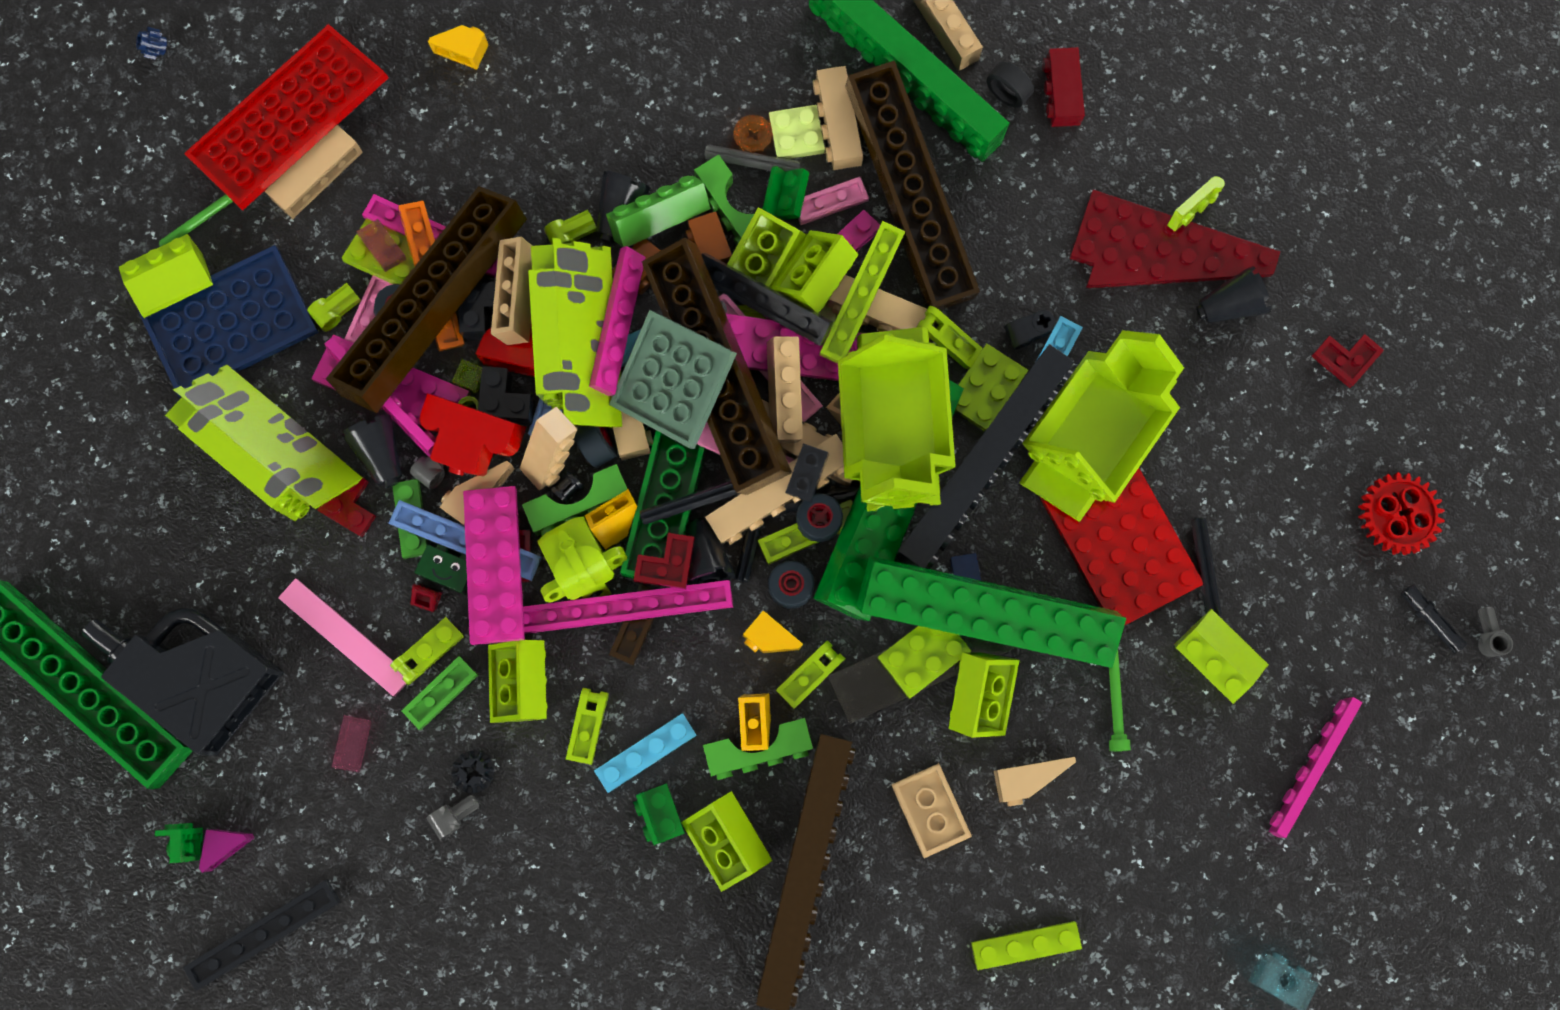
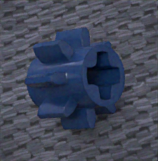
M147 27V31H139L136 39V48L141 50L143 57L156 60V55L163 56L165 54L167 39L162 37L159 29Z

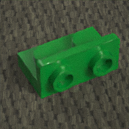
M778 166L772 167L763 210L782 221L800 218L810 172L804 168L784 171Z
M667 783L636 795L637 801L633 803L638 817L642 815L644 817L646 826L642 828L647 842L652 841L653 845H657L685 834Z
M193 823L164 825V830L155 831V836L170 835V841L167 844V855L170 857L169 863L201 860L203 828H193Z

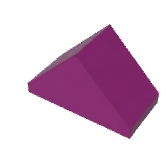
M218 829L206 830L199 865L200 871L203 873L214 870L255 837L250 833Z

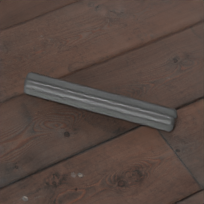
M707 145L704 155L709 160L720 155L725 163L771 171L774 166H778L784 171L800 169L799 161L715 145Z

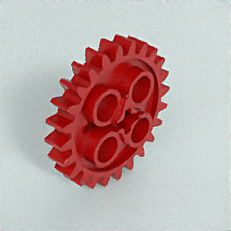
M1397 472L1392 477L1388 474L1383 477V480L1380 478L1375 480V486L1371 485L1366 488L1369 494L1361 496L1366 502L1358 506V508L1365 511L1364 514L1358 516V518L1366 520V523L1361 528H1369L1370 531L1366 537L1374 536L1376 538L1373 543L1374 546L1383 543L1382 551H1387L1392 547L1393 555L1400 553V551L1403 555L1410 554L1411 551L1414 554L1420 552V548L1430 547L1428 542L1431 543L1437 540L1434 534L1442 532V529L1437 526L1445 522L1444 519L1438 517V514L1445 512L1444 509L1437 508L1442 499L1434 500L1433 496L1437 491L1429 492L1427 490L1429 482L1420 485L1421 477L1418 476L1411 481L1410 473L1403 475V477H1401L1400 472ZM1405 493L1411 496V503L1406 501ZM1381 501L1387 503L1388 511L1382 508ZM1415 517L1420 519L1421 527L1416 525ZM1391 524L1397 527L1398 535L1391 531Z

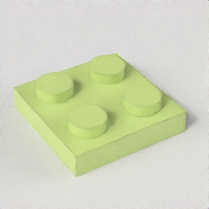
M817 105L769 112L776 157L793 159L825 153Z

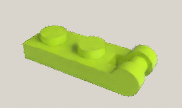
M1217 176L1212 177L1175 210L1167 226L1174 231L1182 225L1187 226L1195 217L1196 212L1202 213L1208 204L1216 201L1218 193L1221 192L1225 185L1224 180Z
M929 306L925 312L926 317L924 320H920L916 328H928L929 338L939 347L946 348L947 354L965 369L971 368L983 348L939 309ZM934 321L939 324L937 329L932 326Z
M445 617L404 654L397 657L390 667L395 672L399 671L403 676L402 680L409 685L463 639L464 636ZM411 660L417 664L413 669L407 665Z
M828 640L776 689L793 709L846 659L841 653L838 655L831 648L833 645ZM823 655L831 661L827 666L819 660Z
M582 688L566 760L589 765L593 764L609 693L601 691L599 694L591 692V689ZM588 702L597 704L596 711L587 710Z

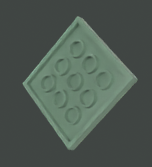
M649 310L617 384L616 393L612 396L609 405L686 447L695 449L737 353Z

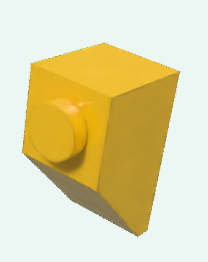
M463 25L432 36L428 41L434 54L476 70L488 47L483 31L476 27L469 28Z
M627 489L585 515L590 530L605 550L628 536L637 504L630 490Z
M765 611L761 612L743 634V637L746 638L744 644L755 653L758 649L762 653L800 650L803 646V643Z
M769 693L744 694L738 698L742 751L768 750L771 724Z

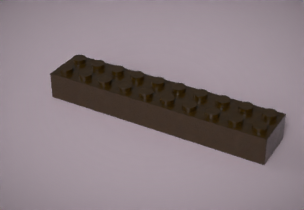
M895 60L849 75L845 87L897 228L905 231L902 243L926 308L928 309L929 306H933L943 310L975 299L980 293L977 281Z
M477 187L327 376L326 380L342 397L376 414L498 258L499 241L513 238L526 222L527 218L516 200L486 188Z
M683 238L643 260V267L664 317L737 353L707 420L735 492L749 495L791 474L790 466L697 244Z
M823 734L819 736L757 993V1006L772 1010H789L790 1006L795 1007L799 991L798 987H795L796 979H802L805 967L804 960H801L803 951L808 952L811 942V933H807L809 924H815L818 909L814 906L816 897L821 898L824 881L820 879L822 870L827 871L831 855L826 853L828 843H834L837 828L832 827L834 817H840L843 801H839L840 791H846L849 775L845 774L847 764L851 765L854 759L855 749L851 748V741Z

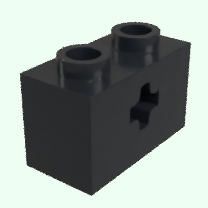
M803 443L785 493L812 503L829 453Z

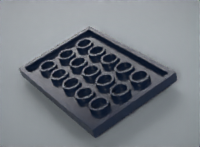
M276 245L211 275L212 286L144 318L138 310L174 389L180 386L186 389L192 386L193 380L208 373L214 376L218 373L219 368L225 365L239 372L319 333Z

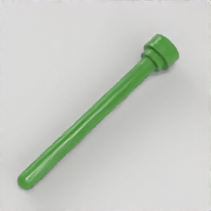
M226 194L161 239L159 246L161 247L176 238L188 234L233 201Z
M1117 650L1113 668L1109 667L1114 735H1111V740H1109V751H1130V740L1127 739V734H1124Z

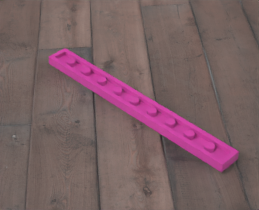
M725 580L687 585L686 589L671 587L524 606V634L732 608L731 582Z

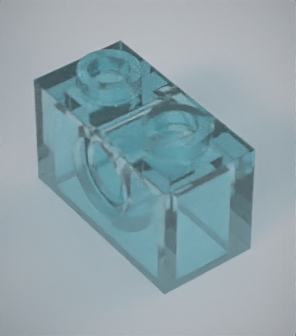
M1273 952L1272 956L1262 953L1248 981L1294 1009L1306 1010L1319 983L1311 979L1313 974L1299 966L1293 969L1287 965L1288 959ZM1287 973L1289 982L1286 986L1282 987L1280 978L1283 974Z

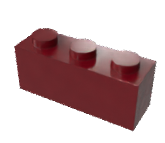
M1079 47L1051 48L1048 51L1047 57L1043 58L1042 61L1043 73H1047L1044 92L1045 96L1049 95V103H1047L1046 107L1047 118H1051V127L1080 126L1085 116Z

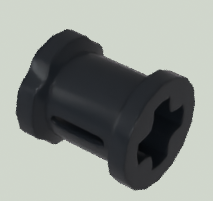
M569 471L566 473L567 477L556 487L550 489L565 505L569 503L568 500L579 489L582 490L584 488L580 481ZM570 484H572V486L568 490L563 492Z

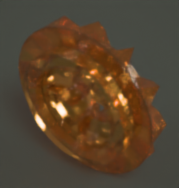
M748 115L741 118L734 128L736 145L738 144L743 151L746 150L751 153L763 151L767 145H770L772 139L771 125L765 118L758 115ZM748 127H749L750 130H752L754 133H755V132H759V133L757 134V139H758V141L754 140L752 137L748 138V136H749V129H748Z

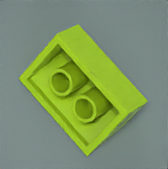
M758 207L727 265L771 287L807 235Z
M810 230L770 288L819 314L859 254L843 235Z
M188 234L119 266L123 283L144 318L213 285L204 256Z
M1212 609L1174 644L1233 704L1254 685L1269 665Z
M519 640L488 645L490 723L547 719L546 652L544 640Z
M962 652L948 729L972 738L1005 736L1020 660L982 652Z
M732 791L681 822L721 892L773 861Z

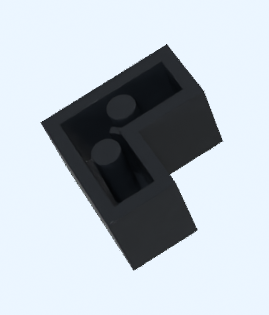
M496 282L477 283L460 305L459 333L465 341L481 340L484 333L490 328L489 316L493 315Z
M482 367L478 410L520 425L530 426L535 409V401L531 394L511 393L512 375L508 368Z

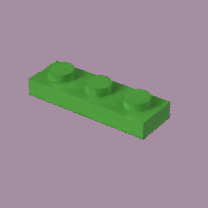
M417 479L402 481L392 486L395 507L398 501L401 500L423 509L420 481ZM398 528L402 558L422 556L428 545V540Z
M458 656L402 712L419 730H422L478 674L461 656Z

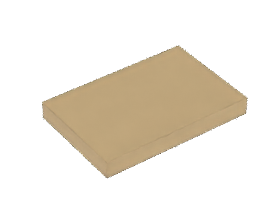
M939 763L891 784L923 858L972 837Z

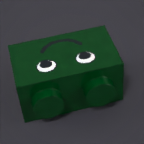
M436 544L435 547L427 545L414 573L463 595H467L466 555L460 553L456 557L449 554L451 549L443 545Z

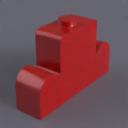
M532 322L529 342L506 345L493 336L491 328H489L484 333L476 351L477 357L484 365L508 368L511 372L535 377Z
M429 393L426 395L420 413V423L423 428L438 432L430 456L431 460L449 466V472L461 476L465 472L484 477L493 453L502 456L516 454L526 427Z

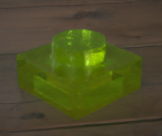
M462 359L452 379V383L477 393L481 384L482 367Z

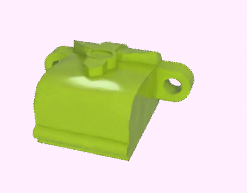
M584 516L572 518L546 532L537 541L555 577L554 580L541 588V594L544 600L549 603L555 602L564 596L570 600H575L581 596L584 599L591 598V594L598 590H603V592L597 597L609 596L611 591L605 583L613 579V570L627 560V555L620 546L603 552Z

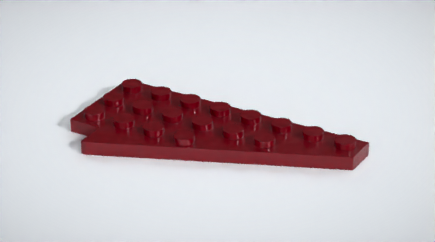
M1092 190L1069 258L1093 266L1086 287L1101 288L1229 280L1251 266L1256 268L1253 274L1259 273L1261 277H1271L1275 272L1280 251L1190 222L1187 226L1182 225L1174 231L1167 226L1172 215Z

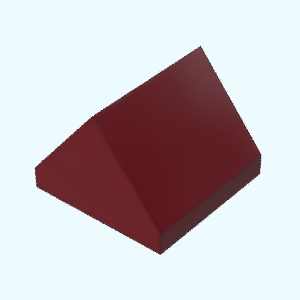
M421 583L413 584L410 604L435 612L443 591Z

